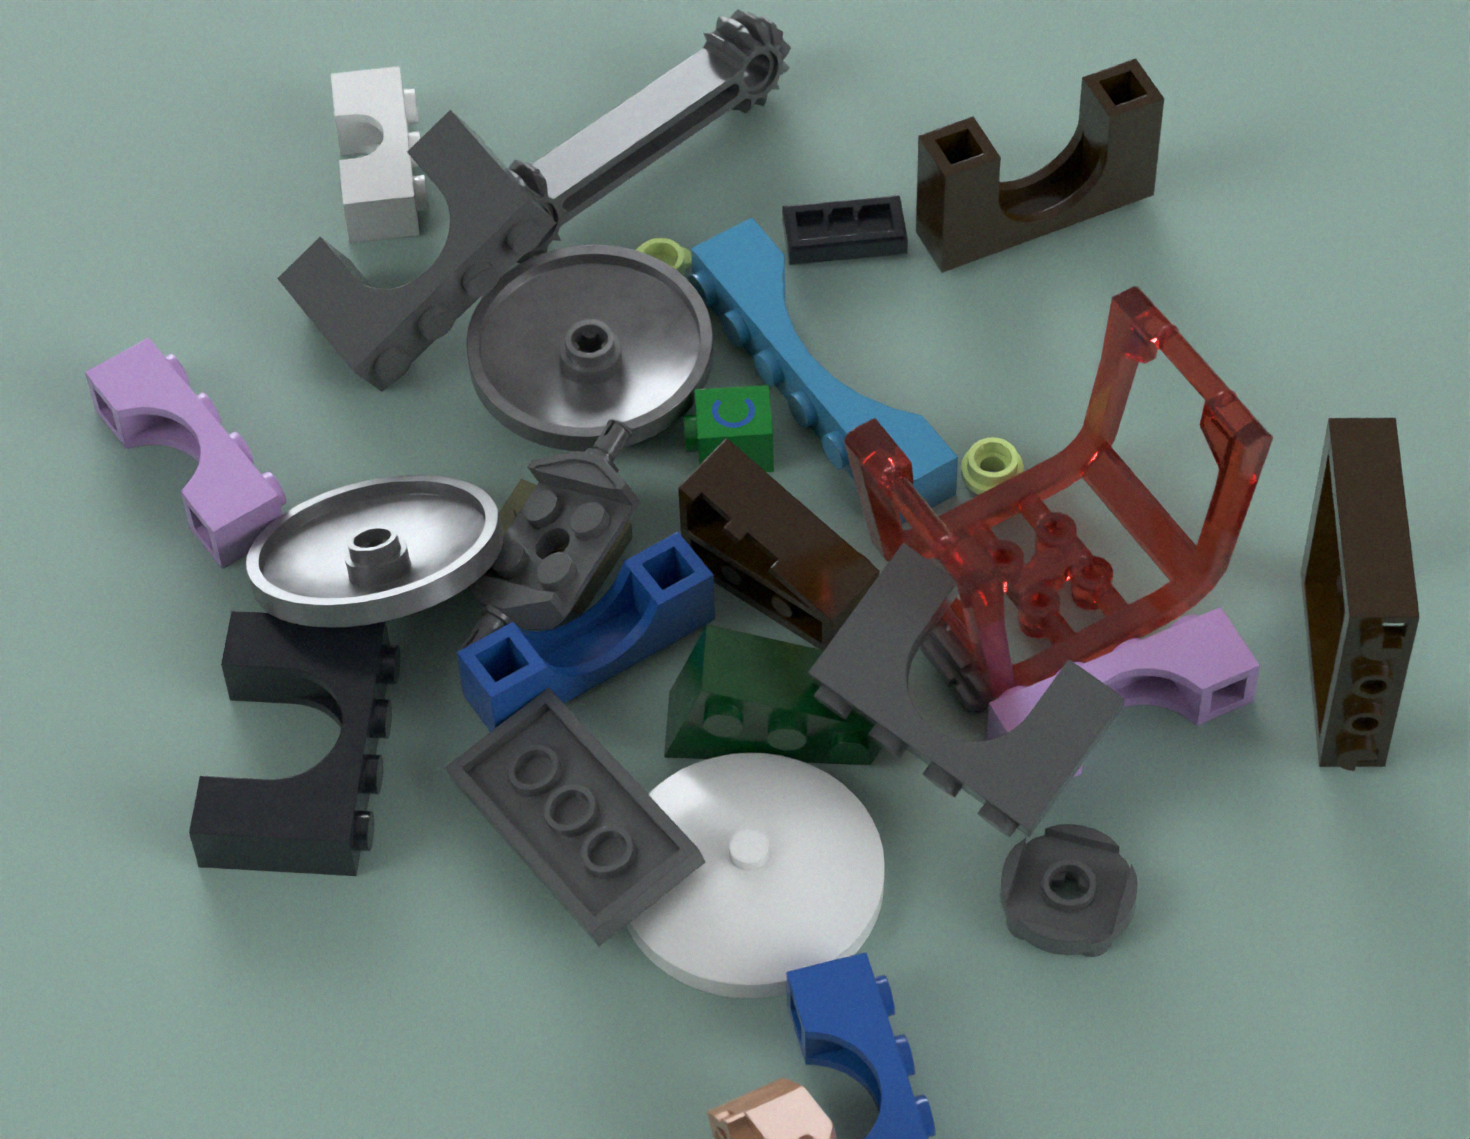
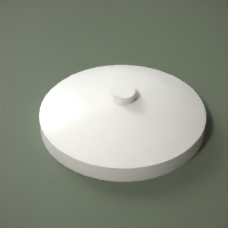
M767 753L728 754L703 760L681 769L661 782L648 794L699 848L705 860L702 866L626 925L634 942L641 951L669 976L700 991L725 997L754 999L787 994L786 972L852 956L861 948L870 935L877 921L884 894L885 861L883 847L873 819L864 805L844 784L830 774L808 763L781 755Z

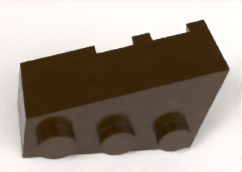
M727 438L678 486L681 536L712 572L714 583L820 650L826 649L880 575V570L867 557L855 550Z

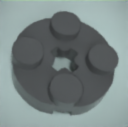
M1059 824L1045 828V835L1033 838L1027 844L1026 838L1016 844L1008 854L1003 865L1000 890L1001 904L1006 914V925L1010 933L1014 937L1026 940L1041 950L1060 955L1082 954L1087 957H1095L1108 951L1112 941L1128 927L1134 913L1137 896V875L1132 864L1129 868L1127 861L1119 854L1120 846L1109 836L1096 829L1075 824ZM1066 879H1074L1078 881V891L1085 895L1074 900H1066L1058 897V894L1052 891L1050 887H1062Z

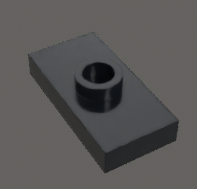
M900 195L782 206V222L789 265L908 254V238Z

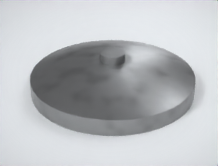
M579 245L545 252L515 266L500 277L496 286L484 295L477 304L470 320L466 341L471 381L477 396L488 412L504 427L529 441L542 446L567 451L586 452L588 448H592L609 419L619 420L631 429L632 435L623 447L639 443L666 430L694 405V389L705 388L713 361L711 320L705 303L694 286L676 269L651 255L610 245Z
M435 475L383 477L350 484L323 493L297 505L278 517L254 540L247 555L246 569L257 603L266 612L281 620L313 627L368 625L417 613L439 604L469 587L484 575L497 559L503 544V531L495 502L490 495L476 485L456 478Z

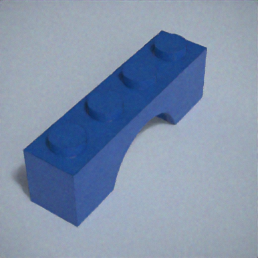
M676 532L623 561L617 578L605 595L589 610L574 620L553 630L538 632L524 630L514 622H511L458 651L457 657L463 696L490 732L548 687L563 703H566L715 620L714 575L681 534Z
M867 952L786 972L787 1007L805 1064L829 1067L849 1075L867 1090L876 1104L879 1113L878 1118L864 1139H928V1137L935 1136V1125L929 1102L924 1094L914 1097L908 1076L915 1074V1067L905 1034L894 1036L888 1019L889 1016L895 1015V1006L889 982L885 975L874 976Z

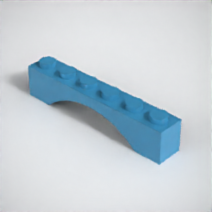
M753 218L691 248L692 275L689 276L688 281L697 290L706 308L710 307L721 320L723 330L729 341L737 348L743 346L754 359L756 370L763 382L769 385V387L776 386L784 395L797 423L803 428L809 426L819 437L824 452L833 466L837 469L844 467L854 479L858 492L868 508L872 511L879 509L890 524L896 528L956 495L958 457L922 415L891 408L857 393L834 378L810 355L796 334L785 307V255Z

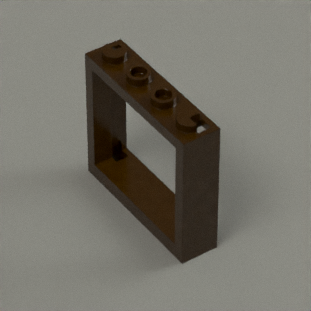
M1328 418L1300 576L1319 767H1341L1346 770L1355 771L1356 767H1385L1420 615L1396 418ZM1383 623H1404V625L1383 626Z

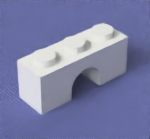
M400 66L331 74L334 116L341 156L369 154L360 158L339 160L342 199L349 243L420 235L417 211L429 210L425 176H413L412 167L419 166L407 153L420 140L419 131L408 132V124L419 123L415 88L403 90Z

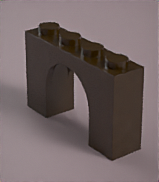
M1136 58L1082 77L1079 120L1070 142L1056 158L1043 168L1023 178L1006 182H999L1001 157L974 116L919 135L916 233L942 273L1153 196L1164 97Z

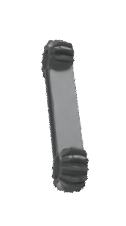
M737 9L730 18L719 16L715 31L703 33L706 42L701 50L533 164L516 159L508 169L556 222L542 237L538 246L529 253L524 254L517 263L521 264L533 258V256L547 252L548 245L553 240L561 241L558 232L563 224L730 109L747 113L754 104L764 107L767 102L768 93L771 90H780L777 83L780 75L790 69L783 61L791 49V46L783 39V31L778 29L777 25L763 16L758 17L751 12H743Z

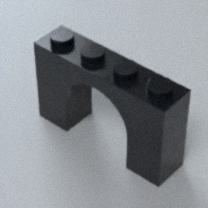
M231 611L221 663L230 701L309 706L330 716L340 726L341 731L333 749L322 761L309 770L292 777L252 779L200 776L189 830L198 867L357 876L360 852L371 851L373 844L374 813L373 811H367L370 794H380L383 758L382 755H376L378 739H388L390 735L392 704L390 699H385L387 684H397L399 679L400 647L399 645H390L386 621L352 627H313L290 623L269 613Z

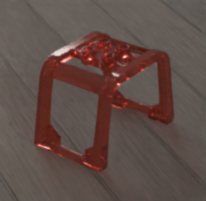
M1134 286L1113 296L1111 299L1101 359L1082 429L1065 449L1053 457L937 516L912 485V462L876 418L852 429L846 435L844 443L872 544L888 562L903 542L926 559L935 558L939 560L955 580L960 600L957 597L954 599L942 618L974 657L980 680L994 697L999 698L1010 688L1016 686L1028 687L1054 676L1063 668L1068 659L1073 662L1086 663L1111 653L1118 645L1129 639L1141 638L1196 606L1214 589L1227 571L1272 444L1273 436L1237 397V393L1226 385L1179 332L1178 327L1168 320L1140 287ZM1159 349L1205 400L1199 426L1219 468L1215 489L1197 546L1111 447L1118 433L1139 362L1146 364L1156 359ZM1083 478L1170 582L1128 604L1112 585L1113 568L1110 563L1104 558L1094 556L1076 535V524L1072 518L1060 512H1051L1043 500ZM899 512L912 529L903 530ZM1018 513L1024 517L1035 531L1036 554L1026 564H1024V553L1021 547L1008 540H999L990 529ZM1068 580L1071 581V596L1077 606L1085 610L1100 609L1106 616L1077 633L1060 614V597L1057 591ZM1004 594L1009 597L1018 609L1021 631L1031 638L1040 639L1046 637L1053 646L1017 664L1011 663L1005 628Z

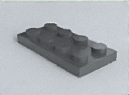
M549 687L445 767L456 786L598 947L705 863L699 848Z

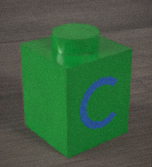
M769 385L694 389L696 414L683 415L686 452H698L700 465L727 438L765 472H774L773 426Z

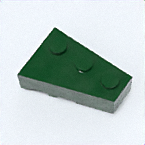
M707 624L669 692L664 758L710 759L728 754L767 753L797 759L805 763L871 765L883 747L868 736V733L873 728L872 724L853 711L845 720L825 707L813 696L819 687L812 682L808 672L824 650Z

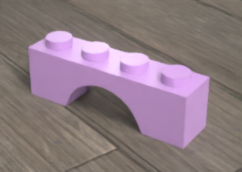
M148 337L85 372L96 412L126 449L144 445L169 446L184 451L199 463L194 475L181 490L189 528L219 566L223 569L246 556L259 534L270 523L283 515L281 506L287 503L286 496L271 472L266 471L261 474L253 465V456L241 435L236 431L228 434L221 426L220 415L207 394L202 392L196 395L189 387L188 376L179 360L173 354L164 356Z
M1221 607L1200 616L1194 614L1185 616L1172 624L1169 629L1147 638L1129 639L1118 645L1111 653L1089 662H1074L1125 698L1124 707L1132 705L1163 707L1184 716L1195 725L1202 724L1254 702L1260 668L1259 663ZM1060 670L1054 676L1031 686L1010 688L1003 692L996 700L989 702L987 740L995 739L1010 732L1024 721ZM1082 765L1074 777L1082 774Z

